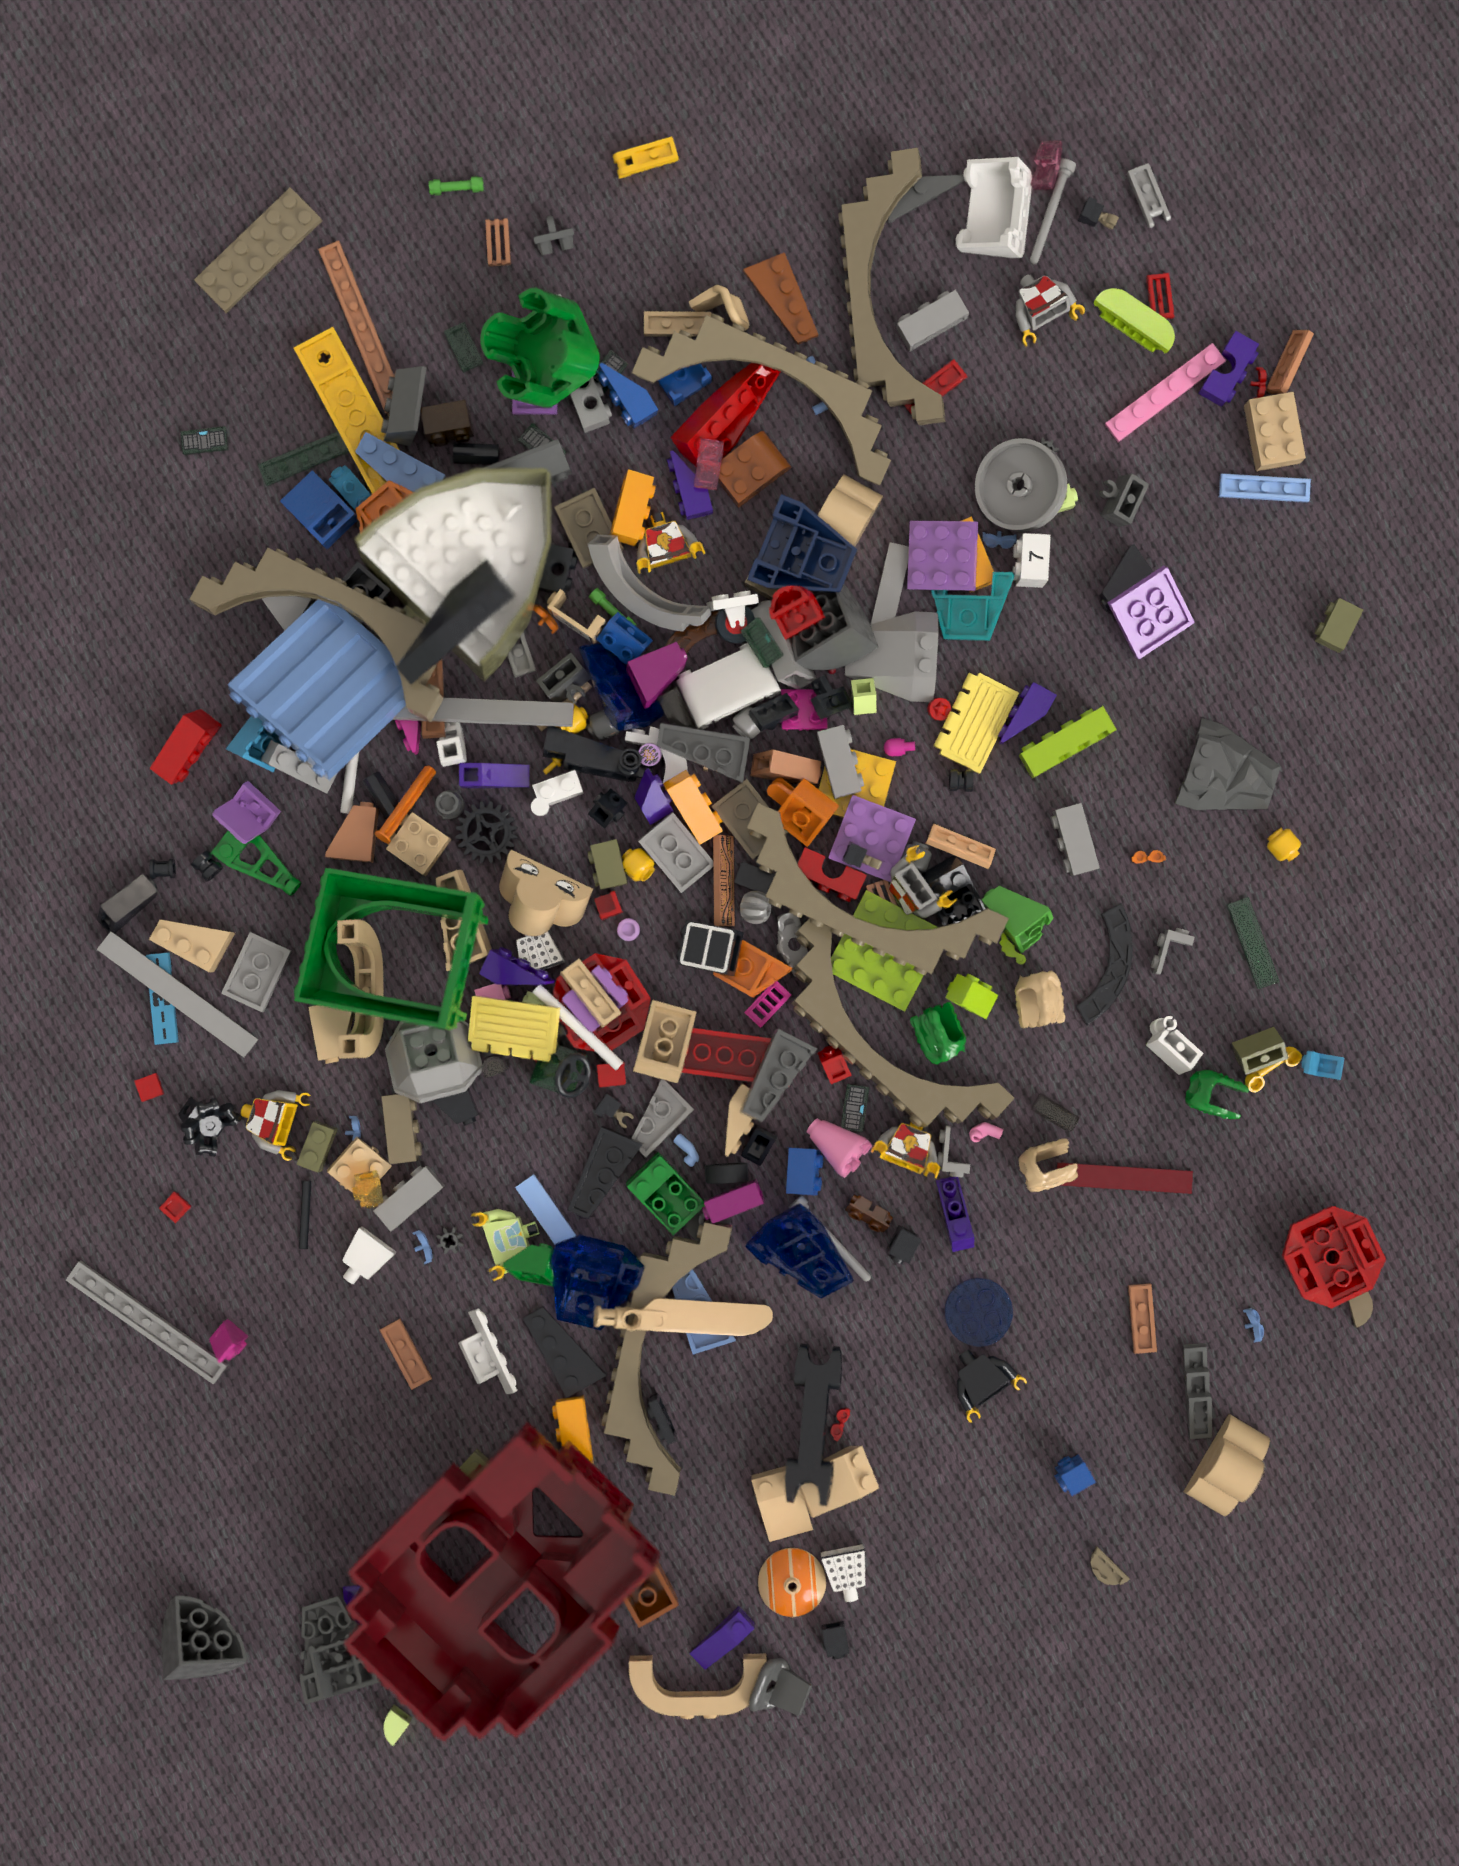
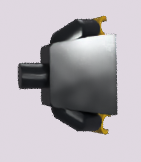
M970 1350L963 1352L959 1356L965 1367L958 1372L960 1377L956 1381L957 1397L966 1411L969 1422H972L969 1417L972 1413H976L980 1419L981 1416L977 1408L1012 1384L1014 1388L1020 1390L1016 1386L1017 1381L1020 1379L1025 1384L1027 1383L1024 1377L1017 1375L1016 1370L1007 1361L998 1357H986L983 1354L976 1359Z

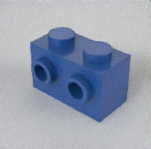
M619 612L608 621L596 638L605 649L610 650L625 664L642 656L653 641Z
M789 1148L787 1194L818 1195V1191L821 1190L822 1186L819 1168L823 1166V1155L820 1154V1150Z
M1078 1454L1072 1458L1069 1456L1064 1457L1058 1461V1466L1055 1467L1058 1473L1054 1475L1064 1492L1068 1490L1072 1496L1096 1483L1085 1462Z

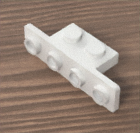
M479 1309L468 1312L477 1333L460 1341L458 1344L477 1384L497 1375L506 1394L516 1392V1380L507 1370L506 1358L499 1352L496 1346L497 1339L487 1327L488 1321L482 1311L480 1312Z

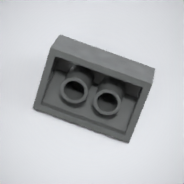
M426 367L397 369L394 376L389 377L387 390H390L391 394L390 398H386L384 411L388 412L387 419H383L381 432L385 433L384 441L411 446L418 430Z

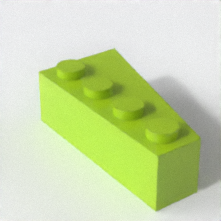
M1102 706L1095 711L1091 708L1080 715V720L1076 722L1070 720L1063 724L1061 731L1055 734L1051 731L1042 736V742L1036 745L1034 742H1031L1021 748L1023 753L1019 757L1031 778L1033 779L1116 731L1117 729L1105 708Z

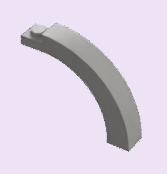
M597 534L588 543L594 566L606 587L621 604L640 618L662 628L684 631L689 624L692 626L702 625L711 615L710 606L685 605L672 602L647 588L628 566L620 548L618 535Z

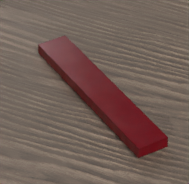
M1057 1162L1056 1170L1077 1163ZM1077 1164L1076 1172L1078 1177L1071 1182L1060 1185L1192 1194L1193 1171Z

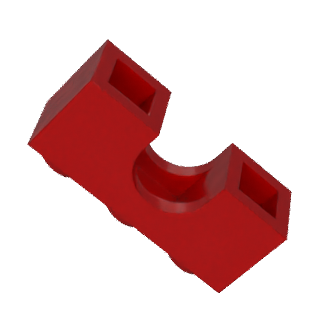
M805 847L798 866L809 881L818 884L817 889L829 893L832 890L838 893L837 898L843 901L850 902L851 899L855 901L867 875L846 866L840 877L829 878L822 871V864L826 856Z

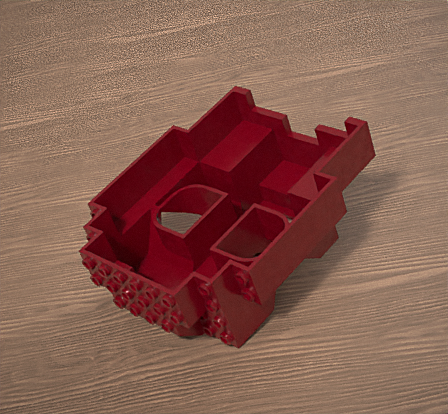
M526 1422L483 1466L479 1464L468 1476L453 1462L359 1556L348 1574L351 1575L352 1581L357 1585H361V1587L346 1607L349 1615L354 1620L359 1621V1623L353 1628L343 1644L350 1654L357 1656L363 1662L364 1667L369 1672H373L380 1679L381 1684L385 1688L390 1689L397 1696L401 1704L406 1705L413 1711L417 1720L424 1722L430 1728L431 1733L443 1742L462 1724L466 1726L467 1731L472 1736H476L481 1740L498 1722L501 1723L507 1733L517 1738L614 1643L620 1625L609 1614L655 1570L661 1552L628 1521L634 1504L569 1440L557 1451L533 1426ZM539 1488L583 1531V1535H536L534 1533L533 1489ZM453 1526L466 1528L490 1550L457 1584L436 1565L424 1549L441 1531ZM527 1587L550 1609L556 1622L555 1630L535 1654L522 1648L493 1621Z

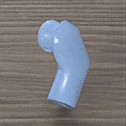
M682 1134L677 1135L673 1142L688 1154L684 1157V1162L693 1167L699 1161V1155L694 1145Z

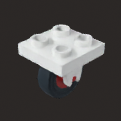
M751 591L734 593V598H729L728 594L711 597L712 601L707 602L706 605L710 606L711 611L719 610L715 618V627L718 635L729 643H741L750 638L747 629L753 626L756 620L753 612L746 605L759 603L758 595H751Z

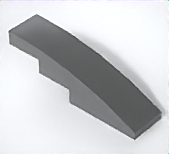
M1205 1343L1184 1344L1183 1371L1189 1439L1212 1438V1396L1210 1394L1209 1370L1207 1368V1346Z

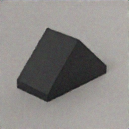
M756 1125L741 1156L761 1166L777 1135Z

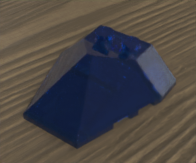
M602 644L582 645L579 647V652L604 713L611 721L612 726L618 731L647 727L675 707L667 696L662 693L650 707L645 709L626 671V665L620 661L619 657L605 649Z
M800 1203L768 1220L745 1245L760 1262L765 1265L770 1263L780 1269L778 1273L783 1276L788 1274L798 1279L797 1284L819 1298H823L849 1285L854 1280L824 1224Z
M578 1235L556 1243L550 1261V1269H553L554 1275L552 1285L554 1286L557 1320L602 1330L605 1325H600V1327L594 1326L596 1306H600L601 1309H615V1307H619L622 1303L624 1304L628 1295L639 1286L645 1265L624 1245L584 1235Z

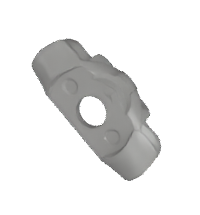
M787 912L777 918L778 953H781L786 964L794 968L808 953V950L802 945L797 951H792L788 947L789 940L797 938L795 933L801 928V922L799 917ZM792 969V973H793V975L796 977L795 973H796L797 971H795L794 969Z

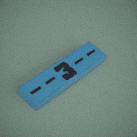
M170 953L146 955L148 959L172 975ZM149 988L154 1044L179 1042L175 1007Z

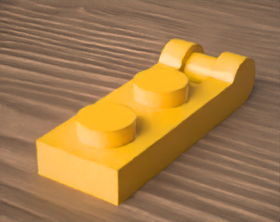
M673 137L620 151L613 155L614 163L618 165L617 173L619 178L679 161ZM632 158L633 164L627 166L626 160Z

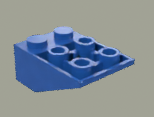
M599 364L597 377L603 387L608 386L610 390L609 397L615 407L619 405L622 409L621 417L627 426L631 425L635 429L657 415L658 408L646 389L607 365Z
M313 470L280 500L326 550L358 520L357 515Z

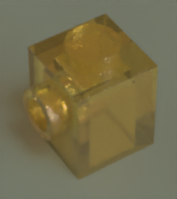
M377 1170L354 1175L356 1187H352L355 1201L359 1200L361 1207L374 1208L379 1203H384Z

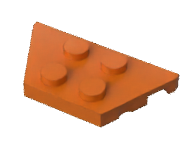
M388 480L355 508L357 519L360 522V533L370 523L414 492Z
M742 939L735 977L713 972V975L754 998L791 972L793 968Z

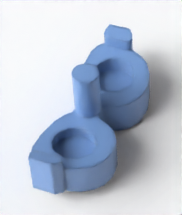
M1001 531L997 532V536L983 532L982 540L990 548L1001 545L1002 548L1007 549L1016 543V535L1001 537Z
M349 1116L353 1131H345V1135H353L352 1141L357 1136L361 1138L360 1123L357 1116Z
M421 1230L413 1232L422 1244L414 1248L415 1252L424 1249L426 1258L424 1264L432 1262V1250L425 1234Z
M1252 1308L1244 1309L1243 1312L1247 1314L1251 1322L1245 1324V1328H1253L1254 1343L1262 1341L1264 1328L1260 1324L1258 1312Z

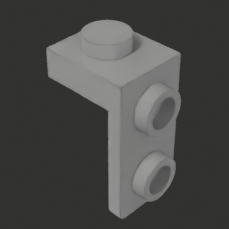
M1176 928V931L1165 930L1164 934L1160 933L1157 941V946L1160 947L1159 953L1154 955L1151 963V968H1154L1153 974H1161L1170 941L1186 946L1193 945L1195 937L1189 935L1190 931Z
M944 1125V1130L940 1129L939 1143H943L942 1152H938L937 1164L941 1166V1171L950 1172V1176L963 1177L964 1173H970V1164L948 1162L951 1126Z

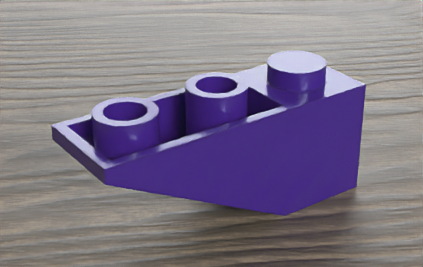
M670 451L671 458L667 459L670 472H675L676 480H673L675 493H680L682 501L678 502L681 515H686V519L691 520L713 514L707 487L674 451Z
M1035 682L1030 687L1025 685L1019 696L1022 698L1019 707L1014 705L1008 716L1012 718L1009 725L1006 726L1004 724L998 734V737L1001 738L999 744L1002 745L1043 718L1057 695Z
M459 763V786L461 788H530L529 765Z
M502 947L489 951L479 973L497 985L554 984L555 980L548 977V972L531 967L529 961L522 958L517 959L512 956L510 950Z
M949 1177L936 1180L952 1252L974 1248V1235L959 1178Z

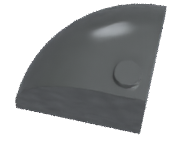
M843 584L841 592L812 591L826 618L793 636L792 647L795 662L812 670L836 669L851 664L878 648L871 625L863 609L845 584Z
M174 1596L171 1599L165 1613L162 1630L163 1680L217 1675L234 1670L247 1662L244 1644L239 1633H236L229 1623L230 1620L220 1610L214 1609L203 1603L202 1600L193 1597Z

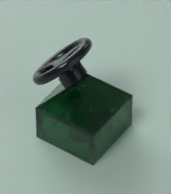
M557 1044L556 1053L551 1054L549 1062L537 1060L529 1083L559 1093L566 1098L576 1097L587 1088L591 1079L592 1071L590 1062L587 1059L588 1054Z

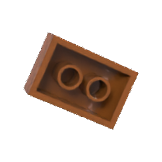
M761 431L712 466L711 474L735 505L740 508L792 467L767 434Z
M659 1561L655 1570L623 1600L638 1628L679 1606L676 1593Z

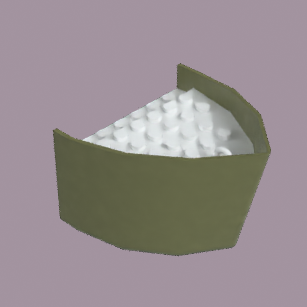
M544 468L475 469L422 487L370 523L355 538L363 564L406 605L402 609L406 612L405 615L412 619L414 616L419 617L426 624L456 584L486 559L492 564L517 596L452 650L484 682L501 666L530 623L551 542L550 472Z

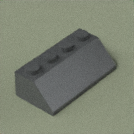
M558 439L482 468H544L550 472V482L556 481V483L568 479V475L572 474Z

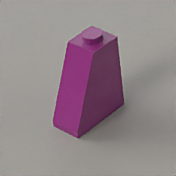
M677 642L627 662L626 671L645 709L650 707L685 668L687 654L683 648L679 647Z
M756 1178L705 1200V1206L702 1207L706 1220L711 1219L713 1224L762 1205L765 1199Z

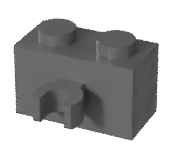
M1132 473L1119 476L1116 483L1112 480L1104 481L1103 484L1108 486L1109 492L1107 493L1103 490L1098 493L1100 497L1108 498L1100 516L1117 527L1132 524L1149 484Z
M569 653L536 680V682L553 702H563L568 698L572 703L576 704L577 702L574 699L575 693L580 692L583 697L586 696L581 686L592 677L581 662L572 653Z

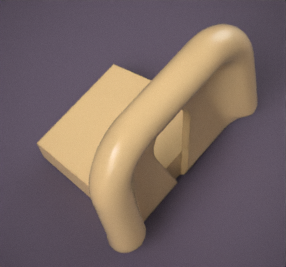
M715 285L689 301L690 307L696 312H705L724 303L732 323L744 327L745 331L749 328V321L740 298L730 294L728 289L723 286Z

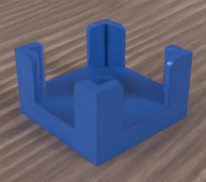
M696 364L679 369L658 380V383L675 407L710 384L712 376L706 367L703 368L701 364Z

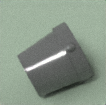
M458 790L443 791L436 798L435 809L442 817V820L455 819L464 810V800L458 793Z

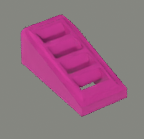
M775 982L744 1013L761 1028L790 998L791 994L780 983ZM773 988L783 996L781 1000L771 992ZM767 994L777 1003L775 1007L765 999ZM761 1001L771 1010L769 1013L759 1005ZM754 1008L765 1016L762 1020L752 1011Z

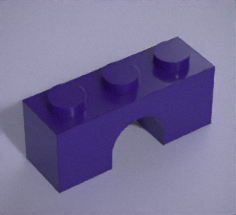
M1235 331L1221 353L1231 363L1232 371L1228 374H1222L1213 369L1198 394L1220 407L1225 402L1230 403L1236 393L1233 390L1236 383H1242L1247 374L1244 369L1248 363L1252 365L1258 355V352L1255 350L1259 344Z

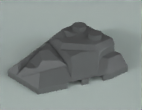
M1201 718L1194 739L1197 741L1185 780L1180 784L1175 804L1193 810L1268 809L1281 766L1223 724Z
M342 1595L302 1607L301 1637L305 1639V1651L301 1652V1659L304 1660V1673L300 1674V1684L305 1704L380 1683V1679L373 1672H369L364 1667L363 1662L357 1656L350 1654L343 1644L357 1623L349 1615Z

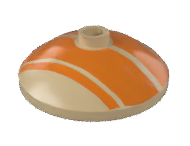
M785 1548L773 1553L763 1563L758 1576V1588L762 1600L772 1611L787 1617H797L809 1613L820 1603L826 1589V1577L821 1563L811 1553L799 1548ZM789 1583H796V1588L790 1589L788 1587Z

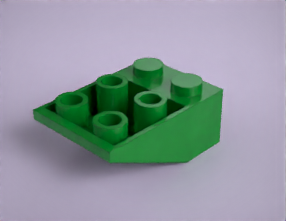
M659 1151L625 1182L627 1188L672 1235H675L705 1206L703 1199Z

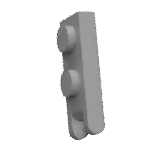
M1149 163L1129 170L1127 177L1148 228L1154 227L1152 218L1160 214L1163 215L1165 222L1171 220Z

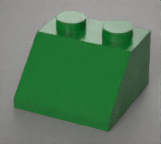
M540 1243L539 1246L530 1245L505 1261L502 1267L517 1280L559 1288L566 1261L559 1256L558 1252L552 1249V1246Z

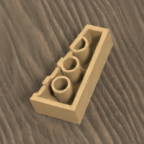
M456 870L436 878L437 887L471 892L463 870ZM441 917V928L443 929L444 936L443 946L447 962L446 971H450L461 920ZM478 924L470 963L486 958L489 951L492 950L483 924Z

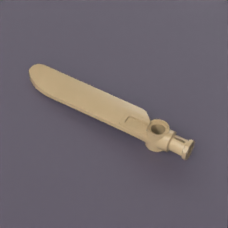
M656 1298L642 1309L629 1306L601 1309L600 1306H596L594 1326L610 1325L617 1329H627L630 1331L646 1330L745 1336L764 1329L772 1322L773 1312L769 1306L760 1304ZM629 1313H633V1322L630 1324H626V1316Z

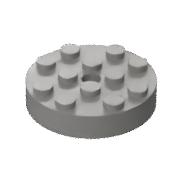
M1012 439L997 445L984 457L975 479L976 499L984 515L994 524L1017 532L1035 530L1051 521L1061 509L1067 493V475L1062 461L1050 448L1031 439ZM1020 480H1024V487H1026L1027 489L1023 488L1022 490L1018 491V482Z

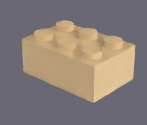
M1294 392L1247 401L1244 405L1256 471L1300 464L1306 456Z

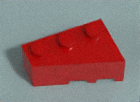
M202 709L184 714L150 769L171 785L179 781L183 782L189 774V768L199 759L202 751L221 728L222 724Z

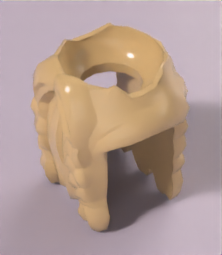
M1043 971L1031 974L1028 977L1020 976L1014 992L1021 1028H1027L1028 1026L1030 1028L1042 1027L1056 1021L1057 1023L1065 1022L1063 1011L1064 996L1062 995L1061 984L1056 973L1053 971Z
M1059 1139L1058 1141L1047 1142L1037 1147H1030L1018 1158L1020 1171L1026 1177L1025 1184L1030 1192H1040L1044 1189L1049 1190L1066 1182H1071L1078 1177L1076 1172L1077 1164L1047 1173H1042L1036 1164L1038 1161L1068 1153V1139Z

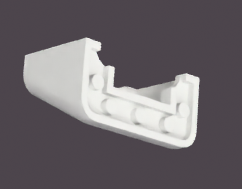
M1019 157L967 160V168L964 169V180L971 187L967 229L960 230L956 236L957 248L965 253L1021 258L1025 248L1032 189L1030 169Z
M752 642L740 646V651L691 673L688 670L678 675L679 679L676 681V684L697 729L703 730L708 728V725L712 724L713 720L716 723L720 719L758 701H764V697L772 698L780 694L781 689L762 654L758 653Z

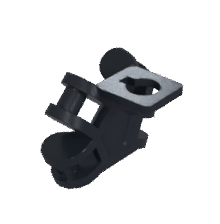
M190 1097L178 1113L183 1122L181 1130L185 1133L183 1137L184 1144L191 1145L195 1143L196 1155L207 1153L211 1157H215L217 1154V1137L226 1126L238 1124L242 1118L238 1113L234 1112L235 1108L231 1103H226L219 1107L216 1098H212L210 1102L203 1104L202 1101L197 1102L193 1097ZM189 1106H191V1111L188 1114H186L187 1109L189 1108ZM204 1138H210L209 1144H204Z

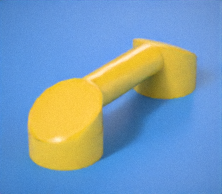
M1286 1047L1287 1060L1247 1074L1245 1085L1251 1092L1260 1091L1265 1084L1264 1075L1283 1062L1290 1067L1298 1065L1302 1059V1054L1294 1047Z

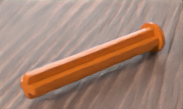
M429 765L422 769L381 829L375 831L374 834L378 839L387 844L391 842V836L436 774L435 769Z

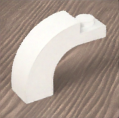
M445 722L446 737H440V741H437L442 766L466 762V747L460 722Z
M650 726L649 735H645L646 731L632 729V732L626 731L625 742L637 745H645L647 743L657 745L659 729ZM661 749L666 764L663 783L684 770L688 771L685 758Z

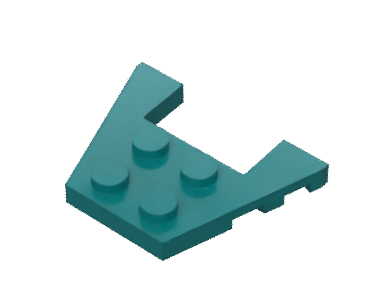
M993 572L991 596L948 595V590H931L937 607L943 638L946 640L990 641L1015 573Z

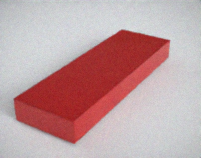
M953 359L922 384L943 397L968 376ZM915 404L904 405L912 415L911 406H914Z

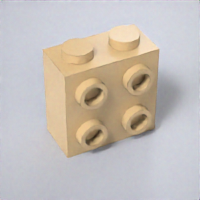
M412 812L410 816L408 814L405 816L400 824L401 828L398 833H394L391 836V842L386 850L426 876L452 839Z

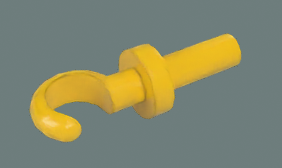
M552 758L553 762L543 772L547 775L556 766L560 767L562 759Z

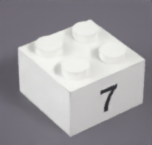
M1023 533L1020 539L1016 541L1013 548V558H1017V562L1012 569V572L1015 573L1013 580H1016V586L1043 588L1046 584L1049 573L1050 535Z

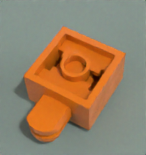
M779 777L767 789L768 796L781 805L778 812L781 814L784 829L807 847L839 808L837 803L805 778L794 788L782 777Z

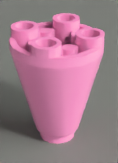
M818 1118L812 1122L807 1130L810 1139L833 1169L844 1178L850 1171L854 1172L861 1164L859 1158L862 1154H867L872 1147V1144L865 1137L828 1121H821Z

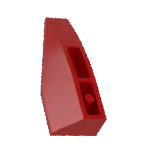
M750 363L735 374L704 401L670 437L679 452L703 474L708 475L711 472V467L722 460L736 445L781 371L757 363Z

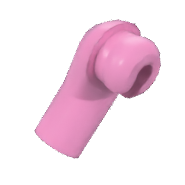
M982 1122L972 1127L969 1135L973 1142H980V1139L987 1135L1000 1139L1003 1129L987 1122Z

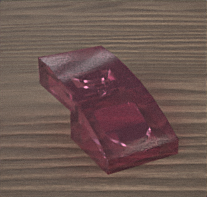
M1060 140L1041 141L1034 158L1038 166L1030 183L1034 190L1054 188L1061 162L1062 142Z
M701 438L694 487L710 490L717 489L723 454V441Z

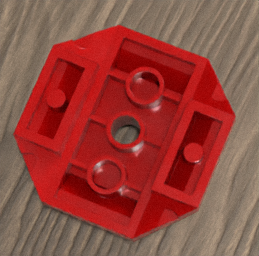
M595 953L582 961L590 973L597 966H600L601 969L605 968L611 974V980L614 984L621 986L627 993L628 1001L619 1009L621 1014L603 1028L599 1026L592 1032L612 1051L645 1029L651 997L627 960ZM560 975L556 979L553 997L571 1012L563 1003L562 998L572 989ZM559 1018V1021L567 1028L568 1034L566 1036L574 1048L595 1052Z
M1332 1205L1291 1224L1282 1253V1258L1300 1296L1303 1299L1329 1308H1334L1372 1290L1386 1261L1367 1218ZM1333 1250L1335 1258L1333 1261L1327 1262L1326 1254Z

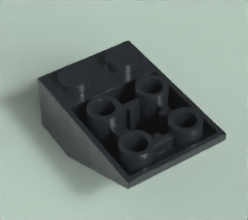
M955 855L921 874L938 901L947 891H952L947 896L950 901L957 899L950 907L945 908L942 906V909L936 912L943 926L958 923L985 910L963 863Z

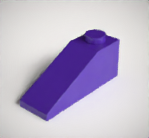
M738 1606L689 1654L706 1670L736 1647L755 1629L754 1621Z

